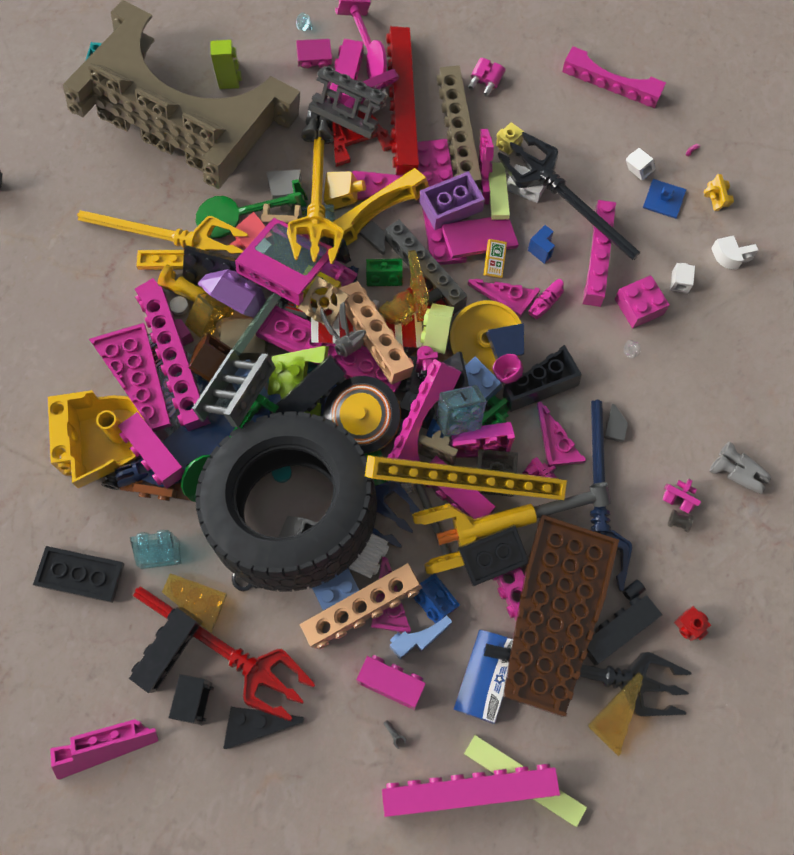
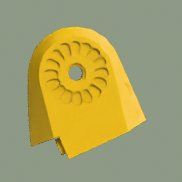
M93 390L48 397L51 464L63 475L72 476V483L77 488L112 473L115 468L124 466L137 458L130 449L132 444L130 442L125 443L119 434L122 431L118 427L119 424L133 414L139 413L130 398L118 395L97 397Z

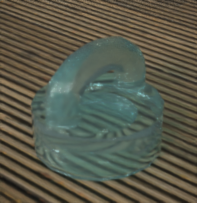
M300 13L296 19L297 29L302 31L312 30L313 25L308 14Z

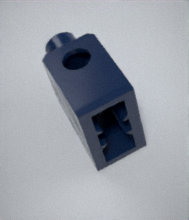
M524 323L486 331L496 360L506 354H515L517 357L524 355Z

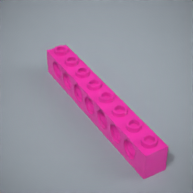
M162 286L140 293L142 301L139 304L142 311L147 314V317L144 318L148 328L151 327L153 331L150 333L153 343H157L158 348L155 351L158 359L163 361L164 365H161L164 376H168L169 381L166 384L169 392L174 394L175 398H172L175 409H179L180 415L177 417L180 425L185 426L188 431L210 424L208 416L203 422L198 418L193 409L186 410L188 406L195 405L201 394L193 371L189 369L190 363ZM176 356L174 360H170L171 357ZM182 372L180 376L175 377L177 373ZM183 389H188L185 393H180Z

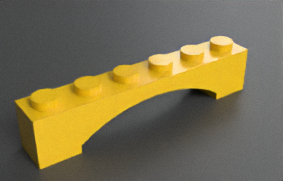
M414 168L333 221V223L343 228V239L346 241V245L348 246L357 240V235L361 229L382 211L406 200L419 199L420 190L429 187L427 179Z

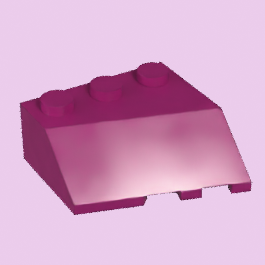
M511 422L469 428L458 427L450 432V446L458 449L456 458L508 457L515 439Z

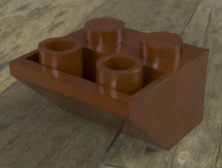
M207 333L195 346L189 369L210 382L232 348L210 333Z

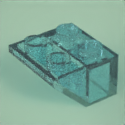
M159 530L157 534L150 535L143 532L130 537L136 566L140 569L181 564L180 541L169 530Z

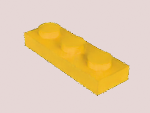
M138 250L136 266L138 270H161L168 264L173 269H183L184 250Z

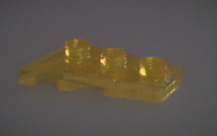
M171 573L162 590V593L179 607H184L203 621L201 625L212 633L227 597L226 593Z

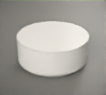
M177 296L170 301V308L173 314L181 316L187 313L189 304L184 297Z

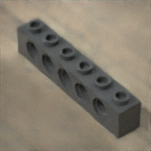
M400 219L385 228V240L417 277L423 275L426 278V287L429 290L438 287L443 294L442 300L447 306L454 307V314L466 306V293Z

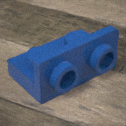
M436 574L420 583L422 589L419 590V594L414 596V600L420 604L428 618L435 624L460 606Z

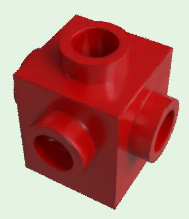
M694 606L687 609L674 621V624L680 629V634L690 641L697 638L699 640L703 639L709 633L707 629L711 626L708 622V617Z

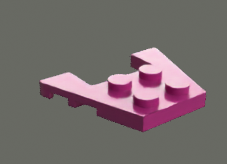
M481 129L479 169L482 179L481 190L485 199L484 204H489V173H492V162L490 161H493L494 145L488 129Z

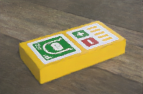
M494 239L488 240L483 276L503 277L507 242Z

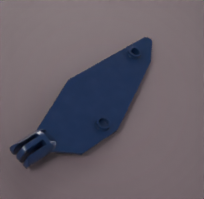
M279 394L266 396L274 404L281 400ZM261 407L251 420L255 423L256 418L265 415L269 417L272 412ZM210 414L208 415L210 424L188 431L185 426H181L162 441L184 471L194 459L202 455H210L216 446L220 447L219 443L227 435L230 436L235 427L231 426L224 415ZM143 458L137 462L114 469L118 487L120 488L142 480L162 488L165 486L157 484L152 477L155 473L151 469L147 471L141 463Z

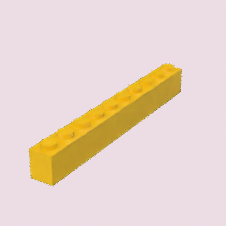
M370 455L367 457L365 476L372 479L557 500L565 499L567 480L552 477Z

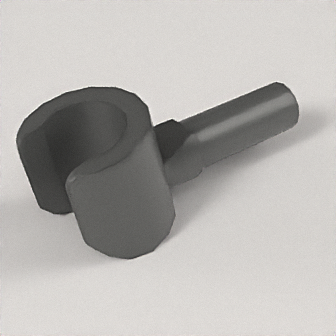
M386 720L383 724L393 737L394 746L400 749L396 745V740L402 738L406 744V739L402 735H398L389 721Z

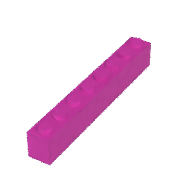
M550 764L537 765V770L531 771L528 770V766L515 768V773H507V769L494 770V775L485 776V772L472 773L473 778L464 779L463 774L453 775L450 781H442V777L430 778V783L421 784V780L408 781V786L402 787L399 786V782L386 784V789H382L384 816L389 817L559 796L556 767L550 768Z

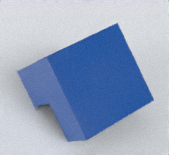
M546 225L530 239L528 251L544 264L552 257L555 247L551 243L554 231Z

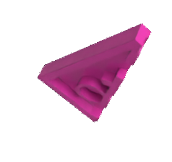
M469 279L467 284L492 301L508 306L519 318H521L540 292V289L536 287L528 289L522 288V285H510L501 282H494L493 284L483 282L480 279Z
M537 402L548 467L585 463V457L581 456L575 448L574 442L567 437V433L558 421L556 422L553 419L549 409L542 402Z
M382 557L379 579L392 572L386 557ZM397 585L394 586V592H398ZM378 594L376 597V602H382L385 598V594ZM402 602L395 608L389 607L383 610L381 616L372 619L371 628L401 633L406 631L410 634L411 629Z

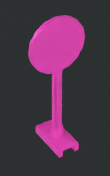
M338 0L339 6L335 8L336 14L352 15L367 48L366 67L368 79L386 72L387 59L384 45L379 40L371 42L361 17L367 16L371 1Z

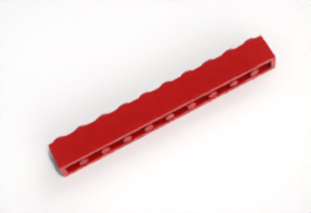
M390 26V32L386 34V44H389V47L387 46V57H390V60L387 62V70L395 69L399 75V79L389 87V97H392L389 110L393 113L390 115V125H393V128H391V139H394L392 153H395V157L392 159V167L395 168L396 175H405L414 168L418 170L419 166L410 27Z

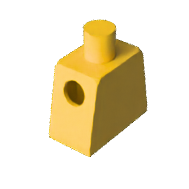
M326 172L324 203L330 210L356 203L357 193L366 190L365 181H358L352 172Z

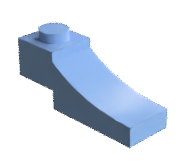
M446 615L442 620L422 631L407 634L406 631L402 634L398 632L390 639L392 642L390 649L400 660L415 646L422 652L452 624V620Z

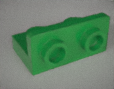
M366 259L367 286H402V259Z

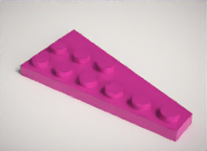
M145 323L90 338V342L153 432L171 427Z

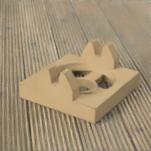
M264 204L261 221L270 222L273 218L289 223L290 221L302 218L301 205H295L294 216L270 215V204Z
M316 276L298 309L305 312L307 316L312 317L313 320L324 325L320 316V309L322 307L320 299L327 297L329 305L323 308V310L330 309L334 311L326 316L330 325L333 326L339 315L340 304L342 302L346 303L350 295L321 277ZM320 288H328L326 294L321 296L316 294L315 291ZM333 293L337 297V306L332 304L331 296ZM311 298L317 301L318 308L315 313L311 307Z

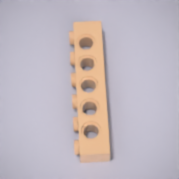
M358 281L338 288L350 295L345 303L346 316L356 331H366L363 337L364 344L390 384L392 385L411 377L414 368L412 359L408 358L402 344L398 343L394 332L386 325L384 317L379 314L375 303L367 296L365 288L361 287Z
M407 563L304 621L300 626L310 647L322 649L329 645L330 640L344 637L351 628L357 629L363 626L367 619L381 616L383 610L389 607H397L404 598L416 596L419 594L422 586L411 566ZM397 583L403 584L400 592H394V586ZM384 593V600L380 603L376 602L377 595ZM362 603H366V610L362 613H359V605ZM348 613V620L345 623H341V616ZM330 623L329 632L323 633V626Z

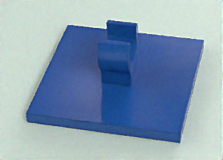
M653 179L643 208L676 219L686 189Z

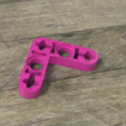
M391 69L363 82L366 86L380 90L396 82L399 79V75L395 69ZM350 96L344 105L353 109L356 99ZM362 97L361 104H363L366 98Z

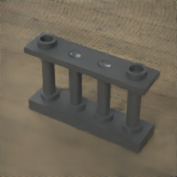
M230 350L192 408L198 418L204 422L209 413L221 414L226 417L232 427H239L276 368L269 355L261 354L256 363L241 361L236 352ZM239 368L251 370L247 377L234 376ZM229 383L241 384L237 392L225 390ZM219 398L232 399L228 407L215 406Z

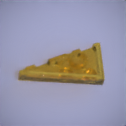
M408 250L411 273L410 287L413 289L417 322H424L429 294L416 250Z
M640 672L588 724V727L617 756H620L622 752V745L628 732L629 722L632 719L638 692L641 689L643 675Z

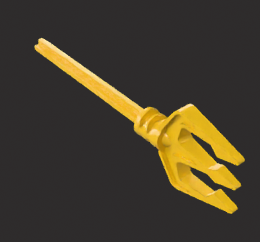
M318 137V139H314L311 204L307 208V216L288 223L287 235L295 260H298L302 248L296 242V235L307 234L309 236L312 246L310 254L313 262L316 261L319 255L320 248L318 245L321 237L325 236L334 239V247L328 251L330 264H334L343 240L344 230L325 218V207L322 205L324 140Z
M82 210L77 213L78 221L172 241L175 246H182L183 248L191 246L206 251H228L231 254H240L243 252L242 249L234 245L226 246L211 239L210 235L214 227L231 230L234 237L249 236V234L213 216L206 217L194 231L189 232L188 230L183 231L180 228L172 231Z

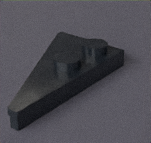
M231 707L223 749H230L254 739L296 726L304 722V717L291 715L292 721L259 710Z

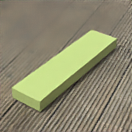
M493 162L492 173H489L491 220L509 219L506 170L502 162Z

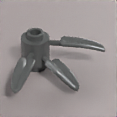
M345 302L340 304L339 309L341 327L346 332V335L341 338L330 325L323 307H321L320 314L323 323L330 335H334L337 339L335 341L336 352L340 356L347 357L359 350L364 344L363 337L366 331L358 330L349 333Z

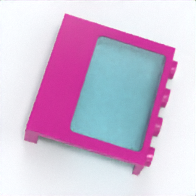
M273 218L235 260L236 272L299 306L303 302V291L329 261L328 251L333 247L319 242V255L316 261L313 262L310 254L312 246L309 236L307 234H297L296 242L302 248L298 260H295L287 235L288 224Z

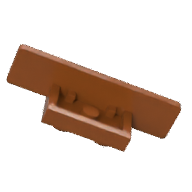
M142 480L120 488L123 491L139 493L138 496L144 498H151V495H156L158 500L170 501V498L189 500L183 494L181 482L173 484L166 489V487L162 488Z

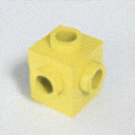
M511 122L497 133L496 146L501 151L510 155L513 152L510 142L521 146L523 141L522 132L524 131Z

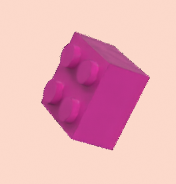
M651 275L620 288L615 297V301L632 329L664 315L670 305Z

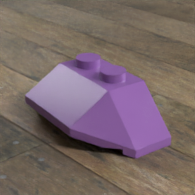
M230 269L206 274L198 283L211 297L251 318L256 316L266 302L261 287Z

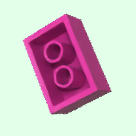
M373 655L372 658L367 656L356 679L357 683L415 710L426 684L422 682L423 678L414 673H411L409 676L403 673V668L392 664L390 667L384 664V659Z

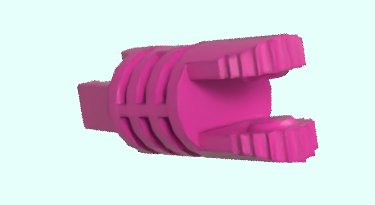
M562 279L554 281L535 300L528 311L530 316L539 319L559 300V297L564 292Z

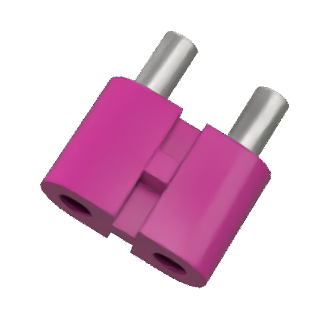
M480 58L471 74L472 81L468 87L473 90L477 82L481 84L486 83L487 87L484 95L489 96L492 88H497L506 70L498 63L494 62L492 64L490 60Z

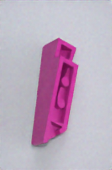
M135 719L70 737V745L50 748L51 768L59 780L158 742V736L154 728L149 729Z

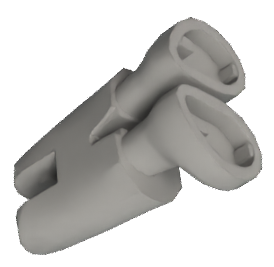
M726 443L719 453L720 457L715 460L709 471L713 474L721 471L729 472L728 479L756 493L762 494L765 486L760 482L769 483L771 476L745 453L742 455L737 453L733 443Z

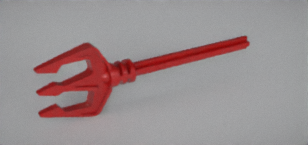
M141 586L135 589L133 597L167 619V616L174 608ZM201 626L193 636L229 661L230 667L237 666L236 671L238 672L243 670L242 675L245 676L243 699L249 707L292 721V716L282 706L273 708L255 697L260 686H266L285 694L288 700L300 704L304 703L294 689L287 688L271 672L278 663L284 664L297 673L299 683L312 688L315 687V683L283 649H276L259 656L257 659L255 657L249 659V653L243 655V649L239 648L236 650Z

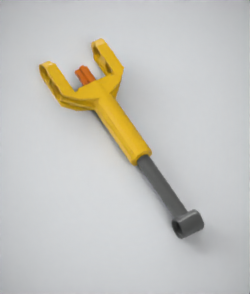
M600 482L590 485L589 492L567 497L564 500H556L534 507L532 504H527L475 519L449 503L418 511L412 514L414 524L423 525L452 518L454 529L436 533L439 545L458 541L460 547L511 525L519 528L537 522V518H540L542 515L547 516L593 503L594 507L607 506L611 504L608 484ZM459 551L431 558L424 566L427 574H435L464 566Z

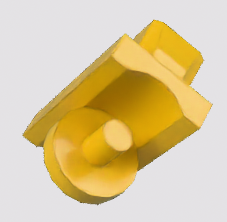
M717 174L716 178L707 184L708 188L704 190V196L711 198L714 211H719L721 208L729 207L734 203L733 196L727 194L730 188L729 181L724 180L722 174Z

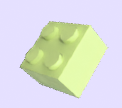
M432 303L431 308H427L423 325L427 326H424L420 340L423 346H429L433 352L445 354L454 307Z

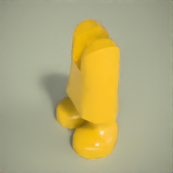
M165 265L157 282L163 289L173 291L175 294L183 296L199 306H207L210 303L208 293L182 276L175 280L176 272L172 266Z

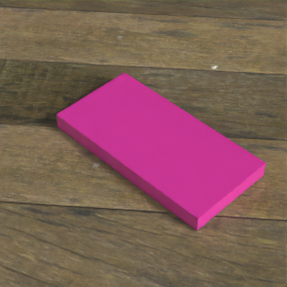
M491 217L442 224L441 226L451 259L486 253L489 239L507 242L506 250L515 249L519 246L510 219L491 220Z

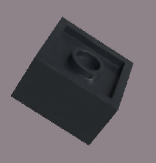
M180 674L168 718L202 725L203 721L206 722L207 718H204L210 690L214 691V687H211L212 683L206 679Z

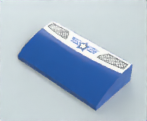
M479 629L453 710L492 724L495 723L503 698L509 661L483 656L485 644H491L511 649L513 639Z

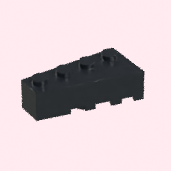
M563 345L557 352L547 356L544 361L535 364L526 373H522V376L517 381L504 385L503 398L508 400L507 406L510 412L579 386L582 374L568 349Z

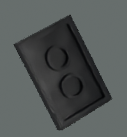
M515 525L458 547L473 587L527 565L529 561Z

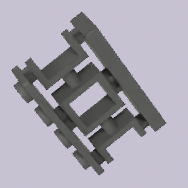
M323 66L317 73V81L324 84L322 95L316 92L312 96V102L309 104L308 110L370 139L376 133L379 122L371 118L373 109L380 110L384 105L383 102L387 95L383 94L379 89L366 86L364 82L351 79L347 74L335 71L332 67ZM331 82L338 85L337 91L330 89ZM342 93L356 99L353 109L340 103ZM328 96L334 98L333 105L326 102ZM362 97L370 100L368 106L361 104ZM358 111L366 113L364 119L357 116Z

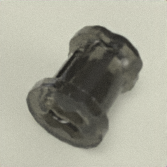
M673 509L669 517L668 526H676L684 529L685 532H689L694 517L693 515L686 516L677 513V510Z

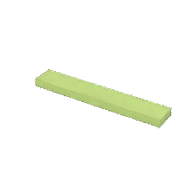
M474 735L464 752V755L494 773V770L507 769V773H515V768L524 767L476 735ZM559 790V796L533 799L575 827L578 826L587 809L586 806Z

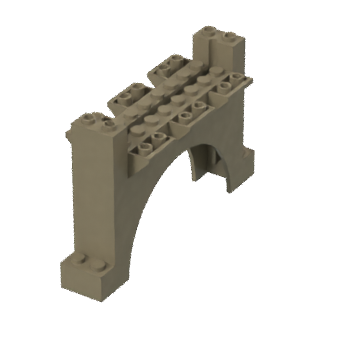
M124 0L111 11L114 32L63 83L66 102L70 112L84 117L96 104L98 117L108 121L117 128L128 131L131 124L140 127L141 138L147 144H151L170 155L174 152L175 147L185 151L186 163L202 171L204 182L217 189L221 188L273 121L289 128L299 116L300 91L272 76L260 86L247 93L218 99L187 95L167 86L149 70L144 62L148 49L155 41L153 37L143 33L152 15Z

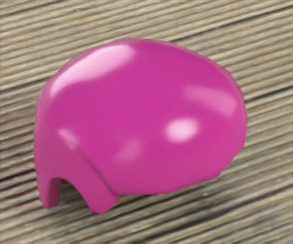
M506 354L499 357L492 367L497 379L505 384L517 381L522 376L524 369L522 362L515 354Z

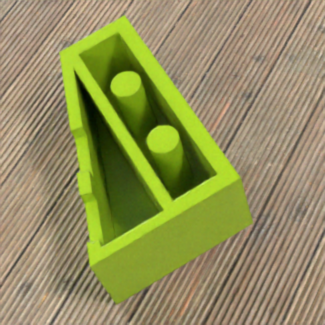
M232 40L210 41L211 59L219 89L239 88L242 74L241 70H239L236 47L233 46Z

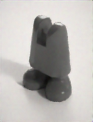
M327 98L326 102L332 104L331 99ZM308 110L305 121L307 126L302 130V139L309 143L314 142V139L317 137V129H319L318 137L324 140V144L332 143L334 137L330 128L333 121Z

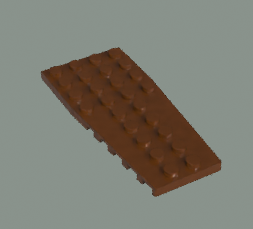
M546 515L540 517L524 575L503 691L504 698L560 717L567 716L566 712L574 695L573 691L581 673L580 669L583 660L586 658V651L589 642L592 640L593 630L596 622H598L606 598L619 543L618 539Z

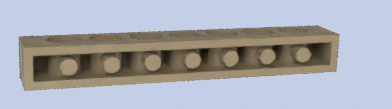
M460 65L440 67L439 75L436 76L437 85L441 87L439 89V97L443 99L441 104L442 113L446 115L444 117V125L448 127L447 141L451 142L449 152L450 156H453L454 159L452 160L453 171L456 170L455 176L469 171L480 190L482 179Z

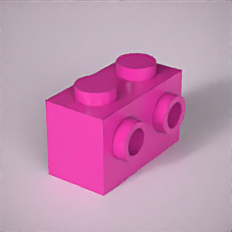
M330 39L296 40L298 67L311 68L312 66L323 67L331 65Z

